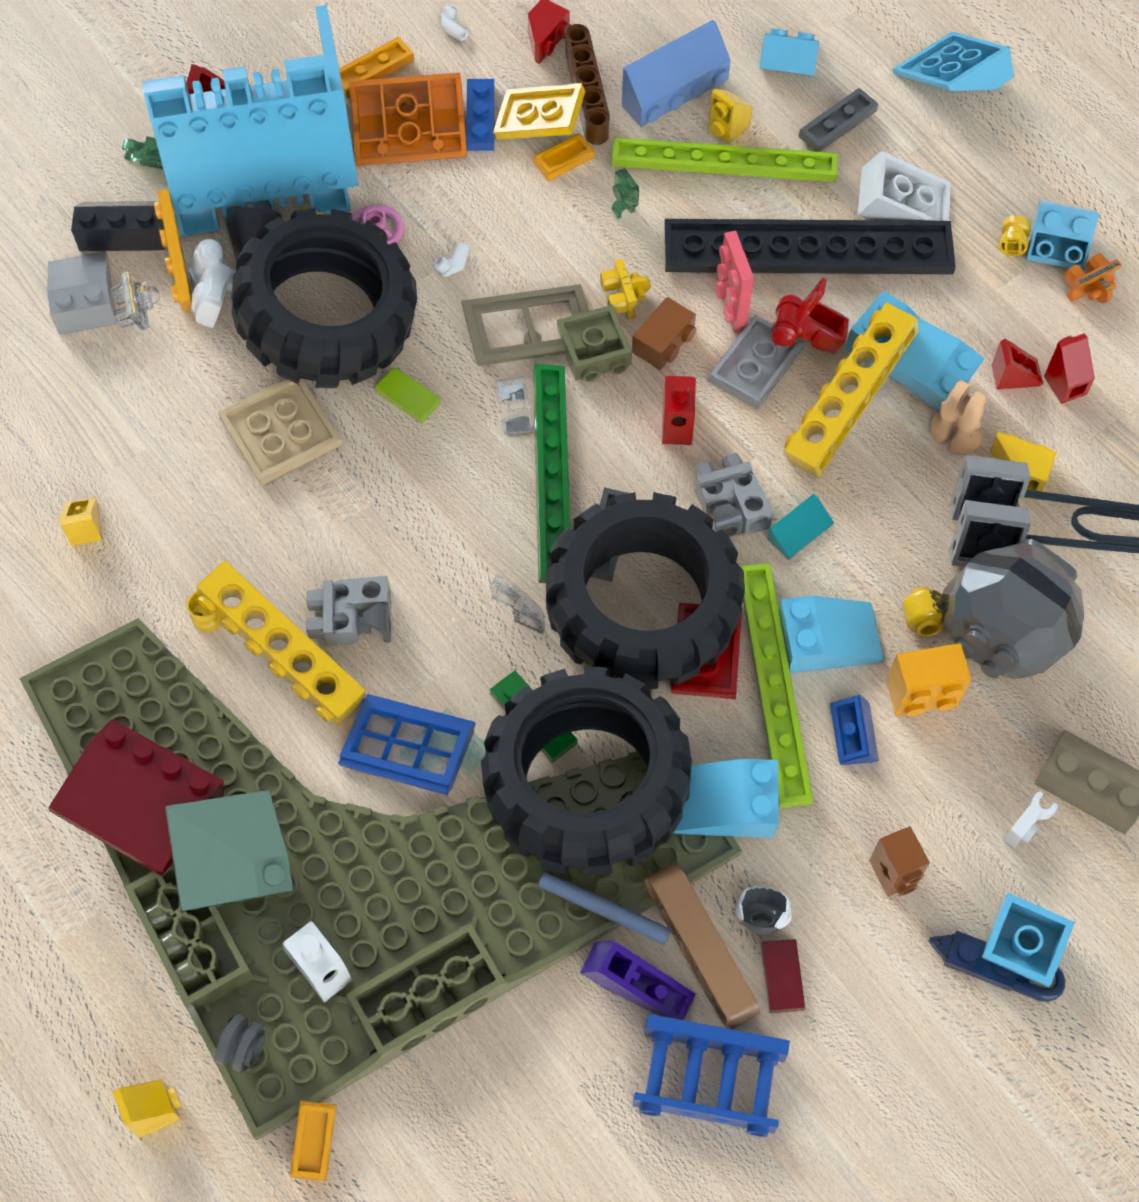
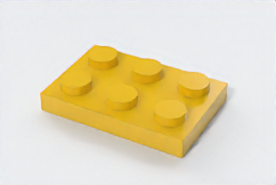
M582 83L507 90L493 131L496 139L573 134L585 94Z

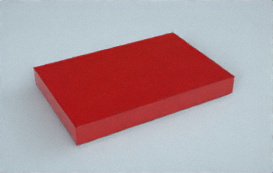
M679 603L677 624L693 614L700 604ZM742 608L737 629L733 631L729 646L714 664H704L701 666L698 676L678 685L672 683V694L736 700Z

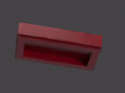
M796 939L762 942L761 952L769 1013L804 1011L805 1001Z

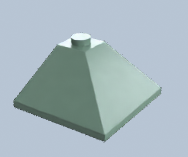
M269 790L165 807L181 911L283 894L293 890L288 855Z

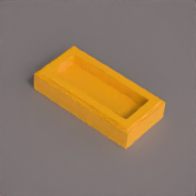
M578 133L533 156V164L549 182L595 158V150Z
M300 1100L290 1177L326 1181L337 1104Z

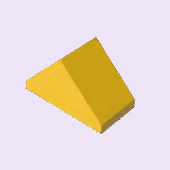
M96 497L64 504L59 522L71 546L102 540Z

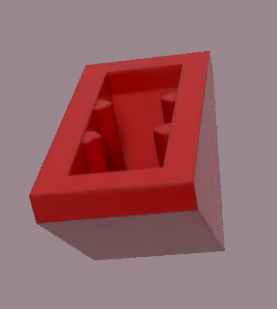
M1006 338L1001 340L991 364L997 390L1039 387L1043 385L1038 359Z

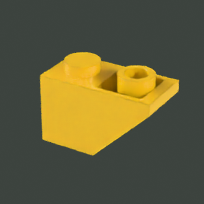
M715 88L711 95L708 130L715 137L730 144L750 126L753 106L733 92Z
M999 431L990 450L994 459L1027 463L1031 477L1027 490L1043 491L1057 454L1056 451L1048 449L1044 445L1033 444L1019 439L1015 435L1004 434Z

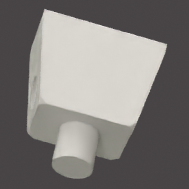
M312 921L282 943L286 954L324 1003L353 981L340 956ZM335 970V973L330 978L323 980L329 972Z

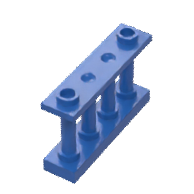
M648 1014L644 1036L651 1037L654 1046L646 1094L635 1092L632 1106L639 1107L640 1113L649 1116H660L661 1112L747 1128V1134L757 1137H768V1133L774 1134L776 1132L779 1120L767 1118L774 1065H778V1061L785 1062L788 1056L790 1040ZM672 1041L685 1043L686 1048L689 1049L681 1101L660 1097L668 1045H672ZM708 1048L722 1050L721 1054L725 1056L717 1108L695 1104L703 1052H706ZM743 1055L757 1057V1062L760 1063L753 1115L731 1111L738 1060L743 1058Z

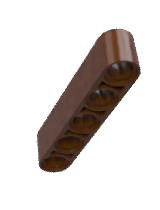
M573 24L567 27L565 31L567 64L572 84L582 83L585 89L579 111L585 139L590 144L601 145L609 139L610 114L590 32L585 25Z

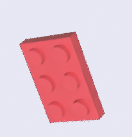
M731 231L724 233L723 246L719 247L721 264L717 265L719 279L718 282H715V292L717 298L723 300V312L726 322H731L734 333L742 332L747 326L754 276L737 232Z

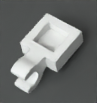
M1041 791L1034 795L1029 807L1003 840L1013 849L1021 840L1028 843L1039 829L1034 823L1039 819L1046 820L1051 818L1058 808L1057 803H1053L1049 809L1041 808L1039 805V800L1043 796Z

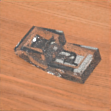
M524 376L495 380L504 435L508 436L535 431Z
M497 574L491 583L492 599L514 608L515 622L543 634L545 631V614L541 608L520 587Z

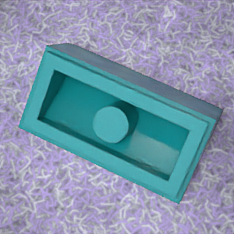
M812 494L769 529L767 539L789 560L831 527L834 521L819 498Z

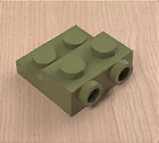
M613 305L557 320V329L566 349V359L575 381L583 379L585 382H591L596 380L601 373L611 371L613 374H620L632 364V350Z

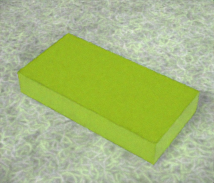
M396 367L375 386L376 393L421 424L441 404L440 397Z

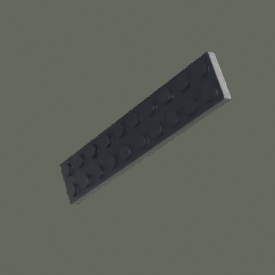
M665 219L664 221L665 272L717 273V265L721 264L719 247L723 246L724 233L731 231L737 232L752 273L954 274L956 268L951 221Z

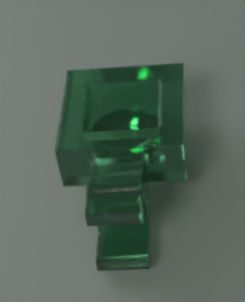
M146 136L144 143L133 139L124 140L122 150L126 151L125 160L133 162L139 160L142 166L163 169L155 138Z
M626 168L615 172V182L612 187L617 200L613 203L611 210L617 219L621 218V214L625 209L633 213L635 207L639 204V186Z

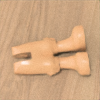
M963 380L956 383L947 399L941 403L940 411L933 415L930 423V433L937 443L943 444L951 438L958 426V430L950 442L949 450L955 454L967 455L976 452L984 440L979 428L981 427L980 420L985 408L986 395L977 390L971 396L969 394L971 385Z

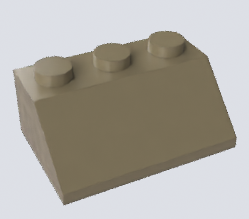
M1064 730L1034 784L1125 835L1139 817V770Z

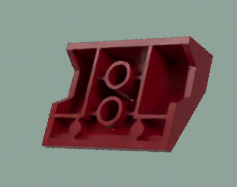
M111 719L91 739L48 809L54 815L162 876L173 864L165 807L224 797V780Z

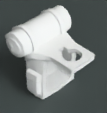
M206 239L195 247L193 255L195 257L193 263L189 265L188 274L194 288L191 298V309L195 313L196 322L213 328L226 290L232 291V276L236 271L222 264L223 251L221 245L215 240Z

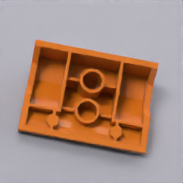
M460 72L349 81L356 166L467 157Z

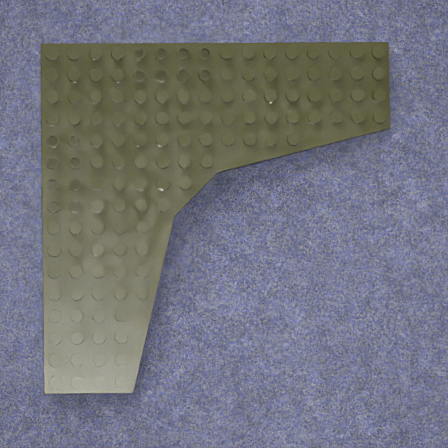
M139 618L19 678L68 775L91 739L111 719H114L224 780V797L270 791L288 855L293 885L292 891L283 894L181 911L174 863L161 876L104 843L136 912L214 1061L218 1040L226 1025L235 1015L240 1014L247 1017L249 1021L248 1027L255 1022L266 1026L262 1050L255 1063L247 1072L242 1074L233 1070V1061L226 1066L215 1061L255 1140L260 1139L297 1117L300 1100L322 1102L621 926L538 887L545 871L641 914L655 906L646 889L644 878L676 862L685 873L690 884L742 853V849L733 836L672 834L667 840L661 841L659 839L654 844L655 853L634 866H629L627 861L623 860L612 864L613 873L587 876L586 867L570 866L568 874H563L541 867L539 857L534 854L530 857L522 856L505 840L504 831L501 826L493 822L485 797H473L466 799L464 803L450 807L445 805L434 808L429 813L418 816L413 814L406 817L392 814V816L374 812L370 808L350 803L345 805L328 801L325 797L313 795L295 778V775L287 767H284L273 756V753L253 736L252 732L165 647L160 639ZM635 751L629 753L628 756L615 760L610 758L599 761L597 765L580 769L578 767L566 771V774L552 778L547 776L529 781V784L542 799L557 808L577 813L599 812L612 808L629 798L645 778L647 767L640 754ZM311 921L340 956L353 980L325 1003L286 954L282 944ZM335 970L329 972L323 980L330 978L335 973Z

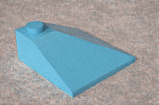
M956 32L949 33L893 68V74L948 91L996 90L1014 78L1010 47Z

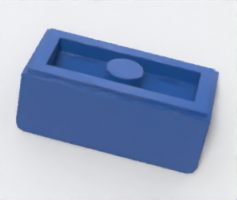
M861 695L830 703L839 764L850 765L879 761L868 700Z

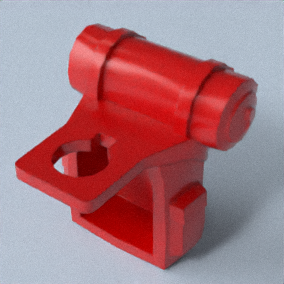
M822 278L803 301L794 295H785L780 299L776 308L775 322L771 330L772 341L775 345L791 346L795 343L796 338H800L810 342L812 347L835 354L842 347L848 334L849 319L819 302L825 293L827 279Z

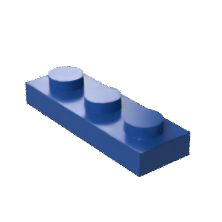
M467 79V151H494V79Z

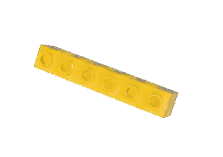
M887 302L881 310H876L869 321V328L864 335L860 334L855 339L852 346L853 351L847 359L844 358L840 361L836 368L834 379L830 384L826 383L818 396L819 400L814 408H809L805 412L799 430L796 433L790 434L786 440L784 451L789 462L817 478L821 476L918 334L917 318ZM882 336L890 337V340L886 343L876 342ZM869 360L874 362L873 365L868 368H862L859 366L864 361ZM848 385L857 386L853 392L846 393L842 391ZM836 409L840 411L836 417L830 418L825 416L830 410ZM814 434L823 435V438L818 442L808 441Z
M226 560L219 564L196 586L199 597L197 601L201 607L210 614L214 611L222 619L220 621L222 626L230 634L235 635L238 633L245 640L244 645L249 652L256 657L261 655L269 662L267 666L270 671L279 679L284 676L292 684V691L301 700H310L316 706L314 710L322 720L327 723L332 721L338 727L362 703L366 690ZM229 597H236L241 601L235 607H228L223 603ZM257 618L262 620L264 624L258 629H252L247 626V622ZM275 640H282L288 646L284 650L276 651L270 647V644ZM298 662H307L311 669L300 673L293 666ZM323 683H328L335 690L329 695H323L318 692L317 687Z

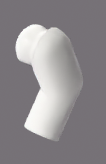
M446 5L444 12H441V28L445 33L460 42H464L468 36V30L458 24V9L454 5Z
M458 243L452 258L438 257L434 262L437 274L448 277L462 271L465 267L470 247L467 244Z

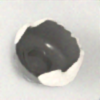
M757 886L746 888L735 907L738 919L742 921V924L749 931L757 935L775 933L787 926L792 919L789 898L784 892H779L773 887L768 889L764 886L760 888Z

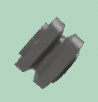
M237 1014L226 1025L218 1040L215 1061L224 1066L233 1061V1070L244 1074L255 1063L262 1050L266 1026L255 1022L248 1027V1018Z

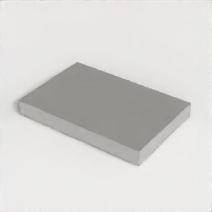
M754 315L708 375L707 382L758 410L804 349L805 342L796 338L795 343L791 346L775 345L772 341L771 332L773 324Z

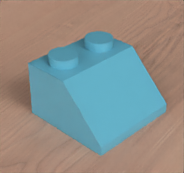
M1008 893L1000 904L990 929L982 958L1046 987H1050L1075 922Z

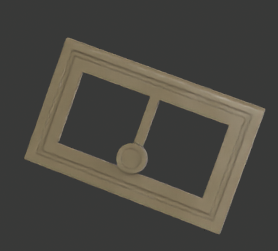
M581 284L462 300L461 303L477 366L566 354L562 339L541 341L540 333L534 330L528 307L569 302L572 316L587 312L589 310ZM522 308L528 332L524 335V344L490 349L481 314Z

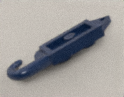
M956 930L951 935L930 937L928 940L945 961L944 966L1007 991L1012 990L1038 1001L1049 1002L1059 998L1065 989L1066 979L1059 967L1055 973V985L1050 989L1030 983V979L982 958L986 942Z

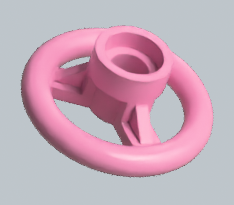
M369 205L359 209L352 215V220L356 222L363 218V223L369 220L383 229L387 235L388 244L398 243L403 236V219L397 211L388 206ZM386 215L395 222V233L387 229Z

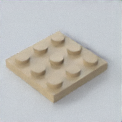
M300 378L299 384L285 379L218 412L221 422L261 486L342 446L340 436L302 378Z

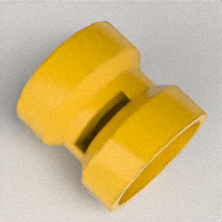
M1019 215L1005 218L1001 228L1002 235L999 240V250L1009 256L1023 255L1028 249L1031 222Z
M197 591L188 598L186 608L195 628L202 632L217 630L222 625L220 622L222 619L214 611L211 614L205 611L197 601L199 598Z

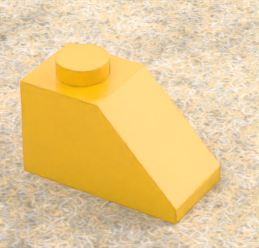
M162 1079L126 1086L112 1091L124 1125L140 1139L181 1119L177 1108L182 1106L179 1094L175 1086L169 1088Z

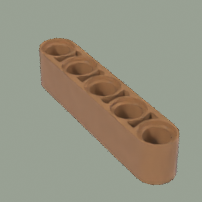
M673 862L644 878L649 895L667 927L672 929V936L724 1027L733 1030L759 1015L760 1007L681 867L676 862Z

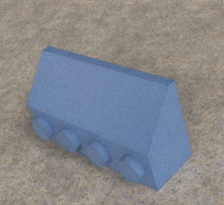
M711 20L623 68L621 106L640 127L649 122L656 121L660 116L671 110L678 109L682 104L693 98L700 97L704 92L715 86L722 85L729 79L731 59L717 23Z

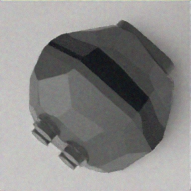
M1025 539L1018 544L979 553L944 588L941 596L942 623L954 644L961 643L965 658L980 665L982 672L991 678L1004 676L1020 679L1044 673L1075 648L1082 635L1084 606L1081 588L1075 582L1078 577L1077 571L1044 545L1032 539Z

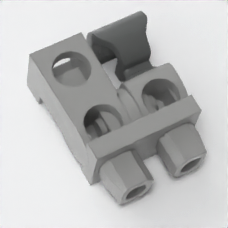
M734 453L722 459L723 469L714 471L711 462L708 461L696 465L695 493L703 511L713 512L715 532L734 527L726 532L729 537L741 534L742 532L745 536L771 527L773 511L755 474L752 472L750 462L743 463L739 455Z
M387 576L346 579L334 583L333 580L323 581V588L307 591L306 601L308 610H323V617L307 618L306 632L310 639H325L328 646H337V643L353 644L359 640L360 633L371 634L372 627L382 633L384 642H391V588Z

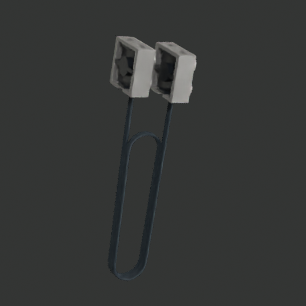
M965 455L950 503L952 520H958L949 548L951 565L964 567L979 553L1018 544L1025 539H1032L1045 545L1139 553V537L1095 533L1083 527L1077 519L1078 516L1084 514H1093L1139 521L1138 504L1027 490L1031 478L1027 463ZM1019 497L1084 505L1085 507L1078 508L1073 513L1071 524L1076 532L1092 541L1027 534L1031 525L1028 508H1020Z

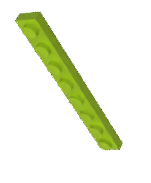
M614 137L612 167L835 183L837 178L838 153Z
M766 563L740 566L744 570L745 595L743 604L770 760H778L779 808L812 805V790L771 565Z

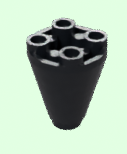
M259 202L254 204V207L241 208L232 206L226 209L225 226L236 260L245 244L252 237L257 238V232L264 225L279 216L282 218L281 214L272 210L271 204Z

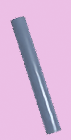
M545 871L540 879L538 887L665 945L669 938L671 928Z

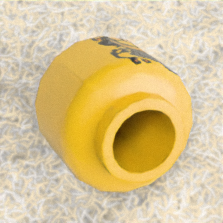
M919 587L912 590L911 594L902 603L909 630L923 637L933 636L942 630L944 626L941 608L942 594L927 587Z

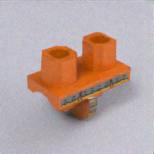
M1099 253L1088 260L1086 267L1090 271L1086 274L1079 265L1069 268L1063 277L1070 287L1067 298L1073 302L1087 295L1090 300L1097 299L1100 303L1110 301L1113 296L1112 290L1116 288L1114 273L1121 268L1122 264L1118 259L1109 262Z

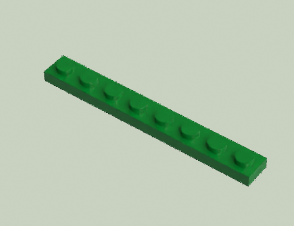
M535 363L533 382L538 583H546V570L550 566L551 551L560 534L570 529L565 366Z

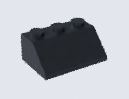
M159 201L82 202L74 206L71 231L79 251L165 250L166 247L162 245L159 230L164 229L163 219H157L154 202Z

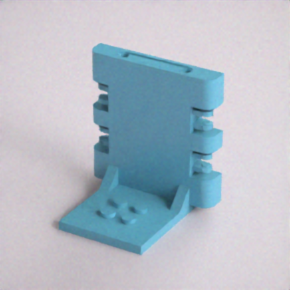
M327 5L315 7L323 55L284 60L287 80L281 81L279 69H273L271 73L272 82L263 83L260 72H253L255 85H250L246 66L223 69L226 88L221 90L218 78L211 79L212 91L203 92L200 81H193L194 94H189L184 75L143 81V93L181 237L220 231L217 208L219 207L222 208L224 217H226V209L230 206L238 205L241 208H246L247 203H251L252 207L259 202L269 203L272 210L276 211L274 199L278 198L280 208H285L288 204L287 197L295 196L298 205H305L303 194H309L311 208H315L317 212L330 214L331 209L340 211L351 210L347 188L359 185Z

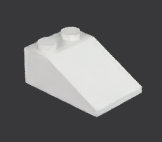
M881 151L862 167L858 215L869 220L949 221L951 182Z

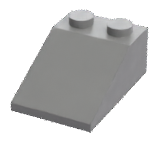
M106 251L48 262L47 294L49 309L59 335L118 324Z

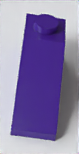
M614 940L595 942L580 971L582 975L604 989L654 1014L684 1020L696 994Z

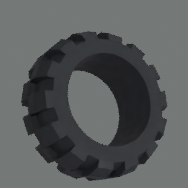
M633 492L611 497L610 505L606 509L602 510L598 504H595L574 518L573 529L563 531L551 551L550 566L546 570V610L551 629L560 636V646L576 664L581 665L583 662H586L591 667L608 668L610 670V677L614 679H623L626 673L649 685L651 689H658L659 681L671 679L674 685H678L698 676L700 667L704 664H714L729 646L733 631L737 629L745 595L744 570L736 563L738 557L737 549L723 529L717 532L712 529L714 519L693 504L688 510L677 506V498L675 496L653 492L652 500H636V494ZM635 552L653 553L673 560L690 574L699 589L702 603L687 619L672 627L652 631L636 630L624 627L606 617L592 602L586 585L593 572L616 555L620 556Z

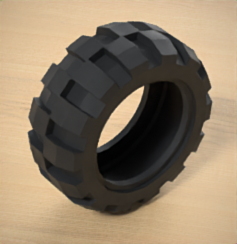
M315 208L294 211L290 216V220L284 221L279 216L264 225L257 232V238L252 237L245 244L236 260V272L232 276L231 299L232 317L237 333L243 340H247L246 348L265 367L270 363L277 366L276 373L278 376L296 384H299L300 378L316 381L315 388H337L339 381L349 379L352 385L375 376L378 367L384 369L389 366L403 351L404 341L410 337L417 303L416 280L410 271L411 265L396 242L387 243V235L383 229L369 220L364 225L352 220V213L331 209L330 215L316 214ZM327 272L342 276L359 286L369 297L374 309L365 317L349 324L339 326L318 325L302 320L289 312L279 302L274 291L281 283L298 274Z
M584 666V674L567 676L565 668L540 677V687L532 691L526 685L504 704L505 716L498 715L493 719L484 740L486 752L485 757L481 760L482 780L486 802L493 822L501 826L504 831L505 840L522 856L530 857L534 854L540 858L541 867L563 874H568L570 866L586 867L587 876L613 873L612 864L626 860L629 866H634L655 853L654 844L659 839L664 841L671 837L683 818L684 804L689 800L692 758L688 736L680 730V718L666 699L661 696L653 699L649 685L626 673L622 680L610 677V670L608 668ZM579 730L604 731L614 734L632 745L644 760L647 773L637 790L625 801L612 808L592 813L566 811L542 799L527 781V774L531 763L540 750L552 740L566 733Z

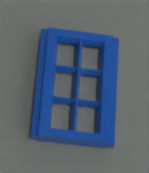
M367 694L366 698L362 701L343 746L338 764L341 767L448 796L474 734L476 723L467 719Z

